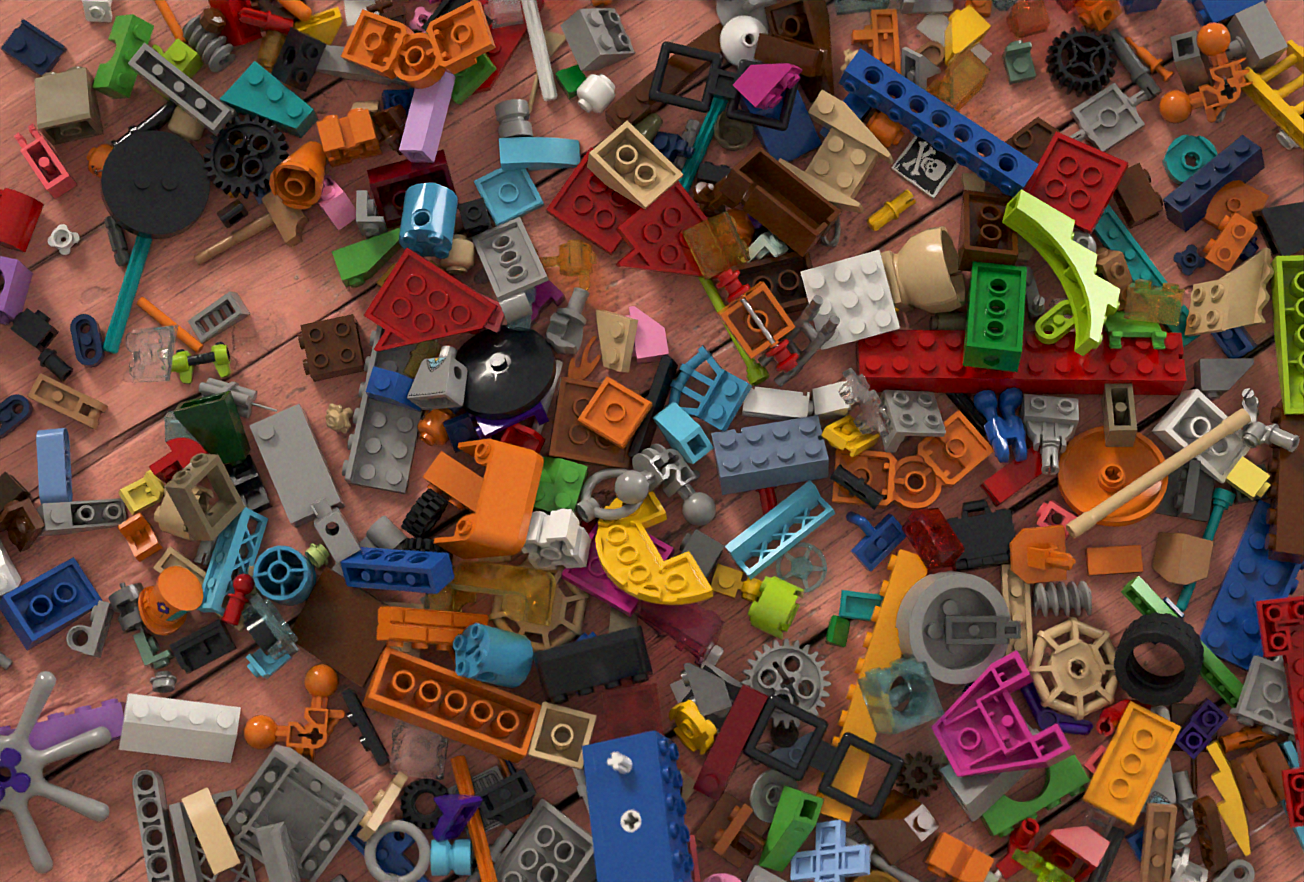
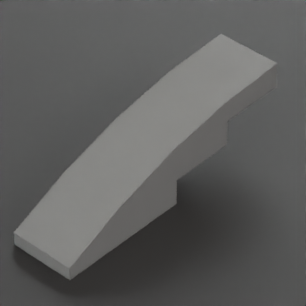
M326 45L315 70L316 72L362 82L364 79L385 85L395 83L411 87L399 77L391 80L375 74L367 68L344 60L340 57L345 48L342 46Z

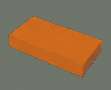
M1141 545L1085 549L1087 576L1143 572Z

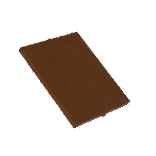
M325 567L308 600L305 601V605L287 638L364 688L378 663L381 653L387 646V641H378L377 626L379 625L378 609L388 605L362 588L347 587L345 578L329 567Z

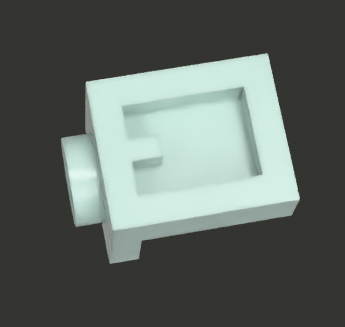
M768 231L761 234L741 256L749 263L756 259L766 258L770 252L774 257L785 254L789 248L781 239Z

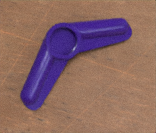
M1033 682L1020 688L1041 730L1058 724L1063 733L1088 735L1093 729V724L1090 721H1076L1074 717L1058 714L1049 707L1044 708L1040 704L1041 699Z

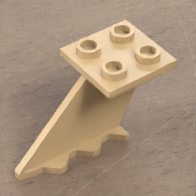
M1267 247L1262 248L1219 280L1193 285L1189 314L1186 320V336L1222 332L1240 326L1248 327L1265 324L1266 321L1261 314L1262 309L1270 299V295L1266 290V284L1274 275V269L1270 265L1271 249Z

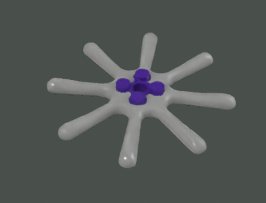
M48 671L38 674L14 733L8 736L0 734V767H7L11 771V776L9 777L0 774V809H8L15 816L33 868L40 874L49 872L53 867V861L28 810V801L32 797L43 796L97 822L106 820L110 813L109 807L105 803L51 784L43 777L42 772L47 764L107 745L111 740L110 731L102 726L45 750H36L30 745L29 735L56 684V677Z

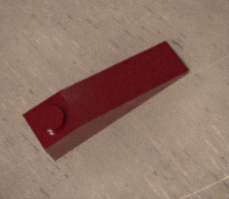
M745 684L742 685L693 786L694 790L716 801L720 799L743 753L746 741L768 698L767 695Z

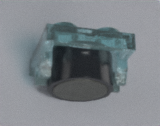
M259 594L249 599L252 605L242 613L246 620L243 624L266 656L270 654L276 660L287 653L291 657L300 651L295 644L299 639L270 599L263 600Z

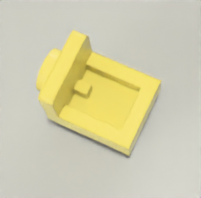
M149 470L142 479L120 489L118 494L131 514L135 515L160 502L164 495L165 486L163 481Z

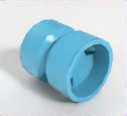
M471 838L455 839L453 844L449 840L437 842L436 839H432V876H448L451 870L456 875H472L473 847Z

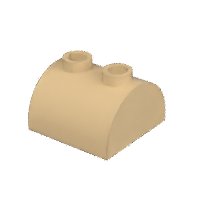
M543 701L528 756L583 770L582 746L591 743L597 715Z

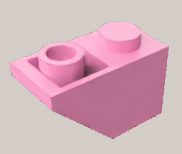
M328 174L325 175L322 195L317 204L339 231L356 219V208L337 183Z
M635 306L629 307V315L625 316L638 320L632 357H636L637 364L660 361L663 355L669 357L665 328Z

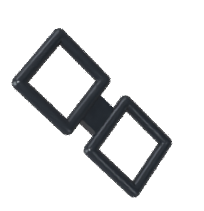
M668 41L662 43L648 94L650 100L707 113L710 111L714 97L729 101L726 110V117L728 119L779 131L787 130L799 81L791 89L787 87L779 119L738 110L741 93L733 84L750 65H760L762 63L742 59L738 63L736 73L721 70L723 56L719 53ZM670 53L711 62L702 101L660 92Z
M770 695L746 741L743 754L796 781L803 780L809 766H812L824 772L818 786L820 793L872 819L878 818L904 765L903 759L850 732L844 733L838 746L835 747L822 740L828 728L826 720L776 695ZM775 708L815 727L796 768L756 748ZM850 745L891 765L872 805L831 786Z

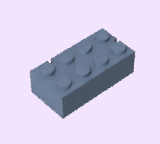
M818 415L741 428V433H736V429L711 433L712 445L714 447L713 453L722 495L829 477V459L824 439L821 436L822 429Z

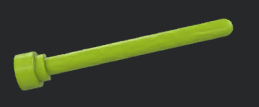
M698 277L716 312L726 307L712 280ZM724 324L748 368L746 370V378L750 385L756 386L767 380L770 375L766 368L757 363L754 358L751 359L746 355Z

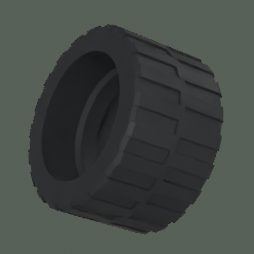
M1168 613L1145 614L1131 622L1122 635L1113 662L1116 680L1119 681L1120 687L1131 698L1145 705L1149 704L1159 707L1164 705L1170 706L1176 702L1179 703L1186 696H1189L1193 687L1196 686L1204 660V647L1199 634L1184 619ZM1148 642L1165 644L1173 648L1181 656L1185 668L1172 676L1154 675L1139 665L1133 650L1137 646Z

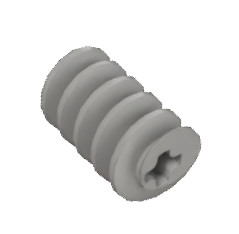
M199 14L189 20L183 27V37L186 41H189L193 49H196L198 55L202 57L205 64H208L212 72H219L235 60V54H230L234 47L232 44L225 45L228 39L225 36L219 37L221 32L213 34L206 31L199 23L201 15Z
M1073 581L1068 582L1067 587L1063 582H1058L1056 588L1052 582H1047L1045 588L1041 582L1036 583L1034 586L1032 601L1035 617L1038 609L1042 610L1044 617H1047L1049 609L1053 610L1054 616H1058L1060 608H1063L1065 616H1069L1071 608H1074L1077 616H1080L1082 608H1085L1088 616L1092 613V594L1085 581H1080L1078 586Z

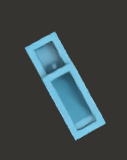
M550 137L499 138L502 170L528 168L529 171L574 168L581 161L579 140Z

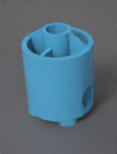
M421 183L409 187L405 193L399 244L404 249L408 247L421 256L439 259L447 258L453 243L458 206L457 195L449 188L437 183Z
M275 546L267 549L258 557L253 572L255 585L259 591L274 602L285 606H294L307 600L316 585L317 579L315 568L309 559L289 546Z
M474 623L462 635L458 634L453 641L456 663L455 671L459 676L503 687L515 688L525 681L530 672L533 662V648L531 641L525 635Z

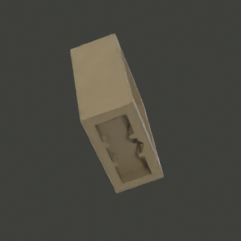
M205 453L195 455L191 458L190 463L183 470L177 472L173 479L165 486L194 540L213 541L245 508L219 455ZM207 475L219 501L204 514L192 489Z

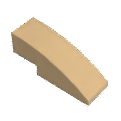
M208 787L183 798V804L213 874L217 875L241 864Z

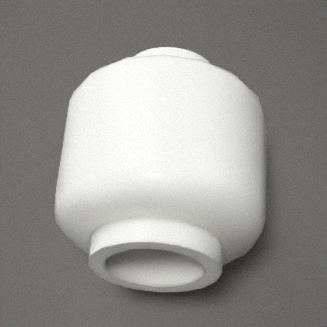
M603 74L590 75L577 89V96L580 99L578 105L587 113L590 111L602 113L615 99V85Z

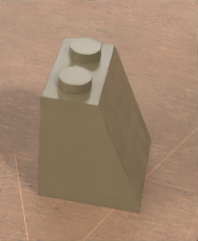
M75 66L69 68L66 72L44 73L42 77L34 78L38 130L52 146L104 134L96 91L92 88L93 76L86 67Z

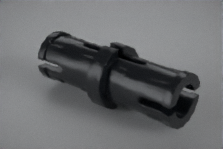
M839 464L830 477L831 480H834L848 490L850 496L858 497L872 507L873 510H875L884 497L883 494H880L866 484L863 477L859 479L842 467L841 464Z

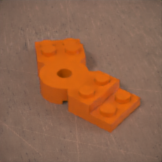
M472 0L431 21L426 30L427 33L415 34L405 24L362 9L340 57L348 62L367 68L375 74L391 80L399 77L409 86L423 89L437 83L445 71L456 74L476 64V57L496 48L481 2L479 0Z
M958 410L943 422L946 430L944 437L927 436L916 446L915 456H907L897 462V459L890 452L865 450L851 457V451L848 449L841 450L836 448L834 471L841 464L842 467L859 479L863 477L866 484L880 494H883V499L876 507L878 509H885L893 502L901 509L907 511H921L934 503L940 495L942 487L952 488L992 454L994 450L962 412ZM908 478H918L921 482V488H910L907 482ZM833 480L831 503L872 508L858 497L850 496L848 490Z

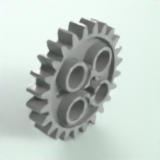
M785 638L782 646L779 645L777 640H773L772 649L765 643L762 645L763 654L757 650L753 652L757 660L748 659L746 661L751 670L745 669L742 671L744 675L748 676V680L742 681L741 685L745 684L768 697L770 695H782L788 702L794 704L790 694L791 691L799 701V705L796 706L818 716L819 714L815 707L824 708L826 706L820 699L830 696L829 693L823 691V687L830 686L831 683L823 681V677L828 675L829 671H821L820 667L825 664V661L816 662L817 651L810 655L808 653L810 645L807 644L800 649L799 640H796L790 646L788 638ZM786 658H792L796 661L797 669L795 672H790L785 668L784 661ZM773 662H776V663L778 664V668H779V671H780L781 675H780V674L778 673V671L773 667V665H772ZM763 671H768L773 675L772 685L769 686L762 683L760 677ZM783 679L791 680V684L788 686L789 689L787 687L781 688L780 683L783 682ZM800 682L809 684L811 692L808 696H803L799 693L798 685ZM777 708L774 709L771 716L772 727H776L779 721H782L784 729L788 728L790 721H792L795 728L799 727V719Z

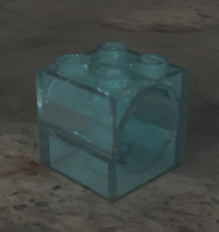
M905 658L896 659L889 663L890 667L870 669L864 672L866 677L857 680L875 732L897 734L945 715L926 661H916L915 658L907 660ZM899 676L906 680L910 689L909 702L901 712L893 709L889 700L891 684Z

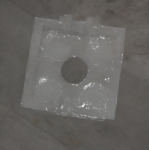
M852 367L842 372L847 382L842 385L838 393L841 398L843 397L846 404L857 402L863 411L853 421L855 426L859 427L860 433L867 434L876 430L882 438L889 435L891 431L887 422L890 421V418L883 407L879 408L878 405L882 402L875 390L869 391L870 385L863 374L858 376Z

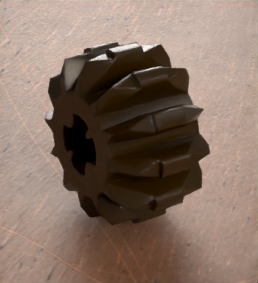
M920 751L916 753L915 761L910 753L905 755L908 764L904 762L902 767L904 770L900 771L898 775L902 776L903 780L896 782L897 787L904 784L907 785L903 790L904 795H908L913 789L914 799H919L920 789L925 797H929L930 792L927 786L932 790H937L938 786L932 782V779L941 780L942 778L939 774H933V770L940 768L939 764L929 766L933 757L928 755L922 761L923 755ZM915 767L919 768V772L924 774V779H919L920 783H916V778L911 777V772L916 771Z

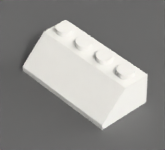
M128 693L119 750L231 763L241 707Z

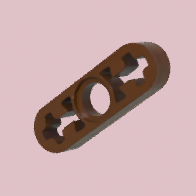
M1206 795L1194 800L1192 808L1203 863L1211 873H1216L1228 866V858L1217 804L1210 796Z

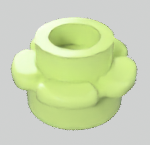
M320 543L318 545L309 544L310 548L305 551L309 561L317 568H320L323 564L327 565L329 563L327 557L330 556L327 549Z

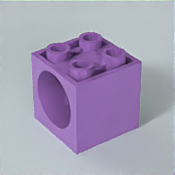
M0 256V276L4 278L5 283L0 293V324L9 325L23 311L33 273L19 260Z

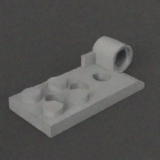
M515 218L472 236L473 243L507 323L509 324L533 314L524 291L549 279L521 218Z

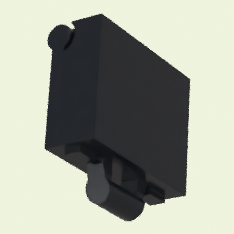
M985 499L965 502L962 505L961 518H950L943 524L953 571L963 573L997 567L1002 564H1010V542L1016 536L1010 510L1000 509L992 513ZM984 510L983 515L968 517L970 512Z

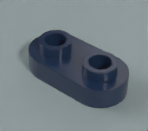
M80 314L72 320L70 325L75 355L82 365L90 368L96 367L102 363L105 356L99 324L92 316ZM89 325V332L83 333V327ZM94 350L95 356L89 359L88 353Z
M14 394L0 403V439L7 436L31 416L32 404L26 397ZM19 405H22V406H23L22 412L19 413V414H16V412H15L16 407L19 406Z

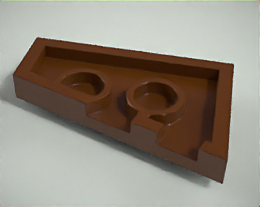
M1036 117L1005 143L1034 162L1039 163L1055 132H1059V130Z

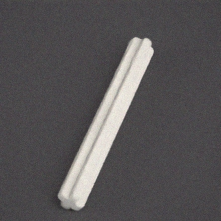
M521 0L543 100L552 101L558 95L537 1Z

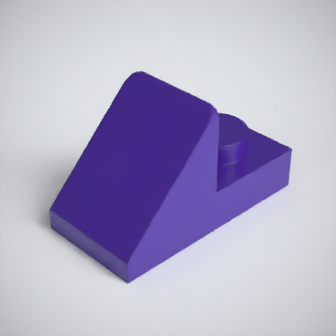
M462 794L434 797V801L444 814L439 818L438 824L432 832L436 841L458 838L483 801L480 796Z

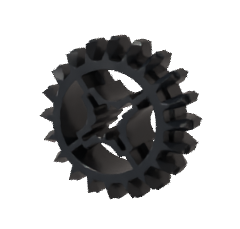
M1085 26L1081 27L1079 32L1075 27H1072L1069 33L1064 30L1061 32L1060 38L1055 37L1053 39V45L1049 46L1047 50L1050 55L1046 56L1045 63L1050 65L1047 66L1046 73H1054L1050 78L1051 82L1058 80V89H1062L1063 86L1067 87V95L1072 90H1076L1077 97L1082 95L1083 90L1087 96L1092 95L1093 90L1098 93L1102 90V85L1107 86L1110 82L1109 78L1115 74L1113 68L1116 67L1117 60L1112 58L1115 57L1116 50H1108L1112 45V41L1104 43V33L1100 34L1099 37L1096 36L1095 28L1090 33L1086 32ZM1064 49L1067 50V56L1070 60L1065 67L1061 60V53ZM1097 56L1101 64L1098 74L1094 71L1095 66L1093 65V61ZM1073 74H1077L1082 78L1075 77Z

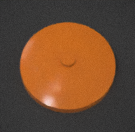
M1104 426L1091 428L1074 437L1067 444L1065 452L1061 454L1058 464L1059 472L1057 473L1058 487L1068 506L1080 516L1164 462L1165 459L1158 447L1139 432L1136 433L1133 447H1106ZM1168 476L1096 524L1121 527L1146 519L1161 504L1166 493Z

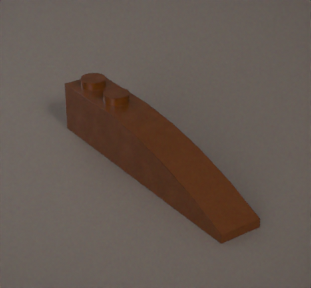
M721 22L686 46L723 55L720 46V35L723 29ZM674 54L668 60L660 92L677 95L711 66V62ZM655 70L605 111L606 122L614 130H617L626 121L635 126L665 105L664 103L652 101L648 97Z

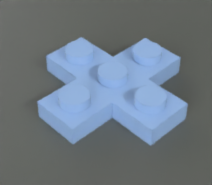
M842 820L816 823L815 850L796 852L791 859L790 880L793 882H845L846 877L870 875V847L865 844L845 847L846 823Z

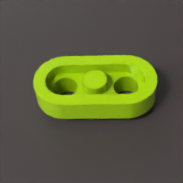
M1069 299L1059 302L1037 320L1035 336L1040 342L1044 344L1056 343L1075 328ZM1064 315H1071L1072 318L1067 319ZM1050 330L1052 334H1046L1044 331Z

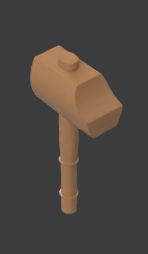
M271 191L261 198L268 213L243 226L234 234L232 233V235L213 246L206 247L204 251L195 255L194 258L201 265L274 224L277 226L285 243L289 247L295 246L302 242V231L309 219L303 209H294L282 203L283 200L277 194L274 196Z

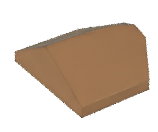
M1159 532L1152 569L1168 583L1188 585L1207 579L1214 541L1188 534Z

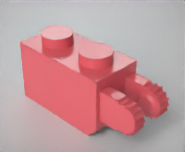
M31 124L28 126L29 132L36 140L27 144L26 139L20 133H17L14 137L22 148L20 150L46 190L57 199L75 187L77 183L50 143L40 134L35 125Z

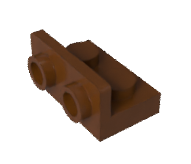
M30 498L20 502L13 500L3 507L4 510L0 515V532L7 530L11 543L16 545L18 550L22 552L30 549L46 525Z

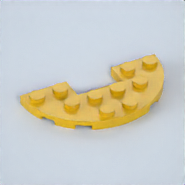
M653 491L648 492L641 506L631 515L618 520H598L595 540L600 564L609 579L624 592L647 602L665 605L689 604L714 597L711 586L690 551L663 561L647 534L646 528L667 520L666 512ZM617 497L609 506H605L604 509H617L625 506L627 503L622 502Z

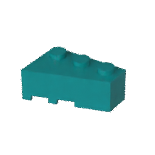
M256 61L248 67L220 98L222 103L235 109L237 113L245 116L248 114L252 120L257 115L260 116L262 121L269 119L271 124H276L280 131L298 138H302L318 120L313 108Z

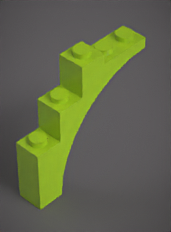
M1021 189L1007 203L1002 223L1028 241L1048 262L1060 280L1069 299L1074 316L1076 331L1074 351L1084 356L1091 349H1096L1100 345L1103 338L1101 331L1107 316L1114 315L1119 308L1120 289L1095 275L1098 255L1073 241L1075 220Z

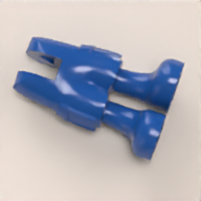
M1019 388L1006 389L1000 394L998 400L995 392L992 390H983L977 393L973 398L974 407L987 420L984 429L989 443L993 446L995 457H997L1000 463H1008V445H1012L1015 460L1017 462L1026 460V431L1022 418L1015 415L1016 409L1023 401L1022 391ZM997 406L1003 419L1001 417H998Z

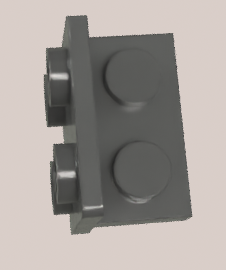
M1192 459L1168 475L1166 493L1161 504L1154 511L1156 514L1201 522L1209 520L1214 478L1200 469L1201 461Z

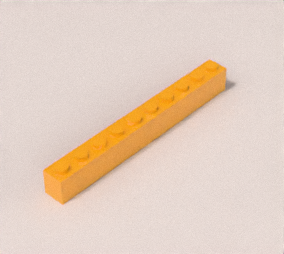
M899 549L896 555L891 554L887 570H890L891 573L888 581L883 580L879 595L883 596L880 607L876 605L874 607L870 621L875 622L872 633L867 631L862 645V647L867 648L864 659L858 658L854 673L858 674L855 685L850 684L846 699L850 700L847 711L842 710L837 725L842 728L839 737H833L831 745L837 747L843 734L846 732H850L874 744L885 709L882 705V702H884L882 696L891 690L902 654L898 645L900 641L898 628H896L897 613L909 589L927 575L931 562L930 558ZM850 745L831 786L857 798L870 754ZM817 789L815 795L824 799L819 814L849 823L853 809L820 793Z

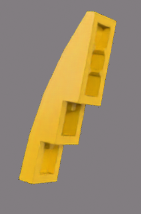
M1215 739L1206 748L1219 768L1211 776L1224 798L1217 803V807L1244 855L1248 856L1251 854L1248 818L1242 794L1231 764L1218 739Z

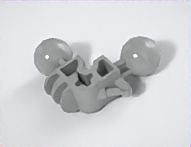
M655 443L650 448L644 449L641 454L634 455L632 459L634 470L621 473L615 482L617 497L622 502L630 505L642 502L649 491L655 490L663 483V491L668 498L678 492L684 500L682 513L685 520L696 526L710 523L716 514V505L713 498L708 494L696 492L690 485L691 482L696 481L700 477L699 471H692L677 450H666L660 444Z

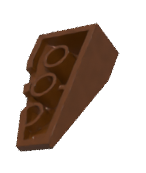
M784 0L764 7L770 32L828 50L822 76L815 75L814 77L800 74L799 84L810 103L816 100L821 90L834 96L830 19L826 1Z

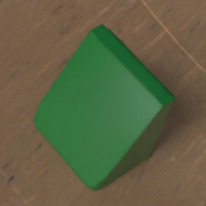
M578 64L555 73L556 80L569 100L577 96L578 87L587 79Z
M837 615L831 616L825 640L826 644L845 647L850 621Z

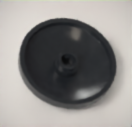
M502 325L498 333L486 329L474 335L461 346L455 358L468 370L462 408L468 413L483 419H507L527 412L546 396L552 387L556 375L555 357L547 340L535 330L519 325Z

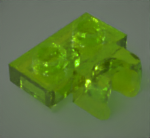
M1017 848L1011 857L1038 877L1036 881L1074 882V879L1065 874L1064 871L1046 862L1041 856L1031 850L1026 854Z

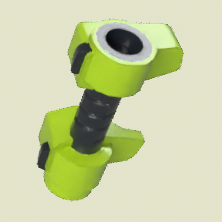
M217 342L212 346L211 352L191 355L188 351L180 349L176 351L175 355L168 357L171 373H179L180 380L184 384L192 383L195 365L213 362L221 378L228 377L231 374L229 365L231 362L228 346L224 345L223 342Z

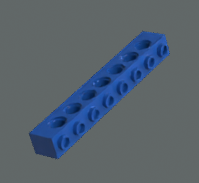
M861 48L841 76L838 84L843 86L847 92L857 95L870 107L877 108L885 113L890 120L900 123L909 129L913 135L923 138L932 144L936 150L944 152L959 165L975 172L982 180L998 187L1005 195L1014 197L1024 188L1039 165Z

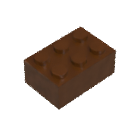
M794 251L778 257H769L730 267L732 271L737 269L740 271L738 280L742 285L749 284L752 288L760 281L764 282L786 314L805 310L806 306L809 305L801 276V271L813 268L809 252L804 257Z

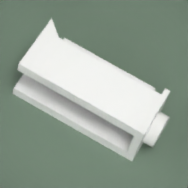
M755 386V389H750L743 401L742 416L780 421L803 418L813 415L814 403L813 400H809L810 392H807V395L804 396L803 392Z

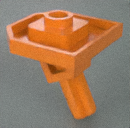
M1055 525L1021 529L1010 542L1011 571L1027 584L1067 580V570L1072 569L1073 564H1076V560L1072 558L1071 554L1066 553L1065 526Z

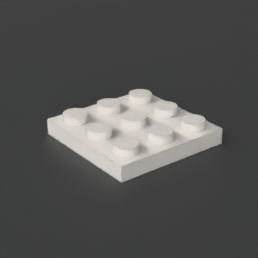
M880 250L801 271L809 304L816 295L823 298L820 310L813 319L816 331L819 332L831 316L834 315L840 319L834 335L823 344L821 350L901 329Z

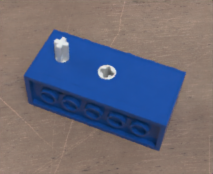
M654 730L582 746L597 882H692L691 871L694 869V863L691 854L688 853L687 843L690 842V833L684 823L686 804L684 799L681 798L680 787L683 786V779L680 771L677 769L676 760L679 759V750L676 743Z

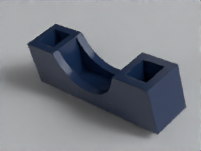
M1241 135L1163 199L1167 219L1184 232H1187L1206 216L1209 203L1223 186L1235 180L1247 183L1265 168L1262 148L1244 135Z

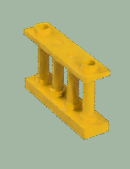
M1291 39L1287 42L1286 58L1259 74L1255 73L1249 66L1245 68L1250 70L1249 73L1244 75L1245 81H1253V83L1241 87V90L1304 150V119L1300 116L1304 113V101L1296 106H1289L1283 100L1304 86V47L1298 46ZM1293 65L1302 73V75L1278 90H1272L1266 84V82Z

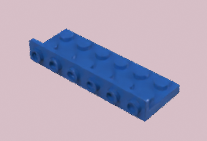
M1258 500L1254 506L1199 634L1201 641L1218 659L1247 672L1249 671L1253 656L1267 659L1263 655L1255 601L1288 598L1289 594L1292 595L1298 586L1299 580L1296 577L1299 570L1304 569V561L1302 564L1268 560L1269 550H1265L1266 535L1269 534L1270 524H1266V513L1268 508H1270V504L1262 500Z

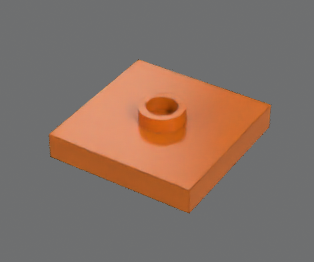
M1240 180L1229 182L1214 195L1208 205L1206 216L1201 221L1217 229L1225 215L1230 217L1232 213L1236 212L1250 222L1255 223L1252 211L1263 209L1269 195Z
M607 376L577 420L581 425L624 449L653 404Z

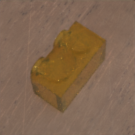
M1137 279L1135 283L1131 282L1128 286L1124 318L1178 326L1181 322L1185 289H1179V285L1174 283H1163V286L1152 285V281Z

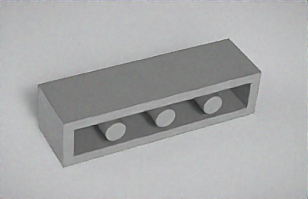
M146 43L141 46L128 62L130 68L215 136L233 116L230 109Z

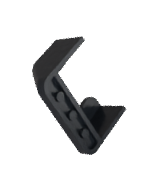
M642 626L630 627L533 653L544 698L547 702L551 701L555 705L568 702V696L573 695L575 692H578V696H584L594 693L595 687L605 685V689L619 687L622 685V680H632L633 684L648 681V676L653 675Z

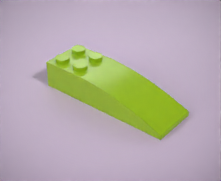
M1304 255L1276 256L1270 264L1274 269V275L1271 278L1276 358L1284 415H1303Z

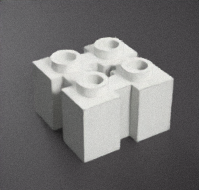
M572 509L551 511L550 515L542 511L532 512L522 551L523 553H529L528 560L536 571L554 570L557 568V565H564L566 569L586 567L591 538L584 527L582 528L579 525V520Z

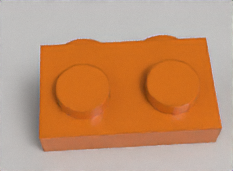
M1236 212L1232 213L1230 217L1225 215L1217 227L1221 231L1216 239L1210 238L1202 251L1206 254L1203 258L1225 271H1230L1257 230V225Z

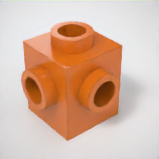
M1080 0L1075 4L1079 14V22L1086 28H1095L1098 32L1109 26L1122 13L1117 0Z

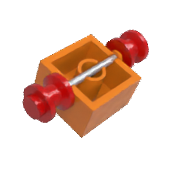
M731 268L727 269L717 277L719 282L716 286L718 289L725 288L729 294L726 301L730 304L717 312V314L749 358H754L770 347L765 352V356L767 358L774 357L777 362L775 370L777 372L781 370L784 373L789 372L798 365L796 360L799 358L798 353L789 352L787 349L789 343L787 338L780 342L778 340L793 330L795 325L764 282L760 281L752 288L749 284L742 285L738 280L740 271L738 269L732 271Z

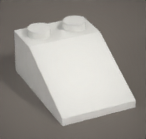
M1198 389L1183 390L1153 428L1152 432L1177 453L1221 424L1228 416ZM1239 429L1193 458V460L1201 461L1200 469L1218 482L1224 483L1228 474L1251 447L1243 443V430Z

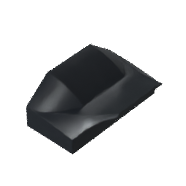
M522 769L474 794V796L482 798L483 801L479 806L487 820L494 819L507 826L532 812L533 798L537 793L525 769Z

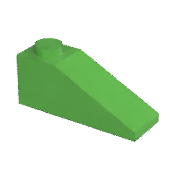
M400 228L332 251L345 287L350 286L354 288L365 284V280L372 278L402 248L399 244Z

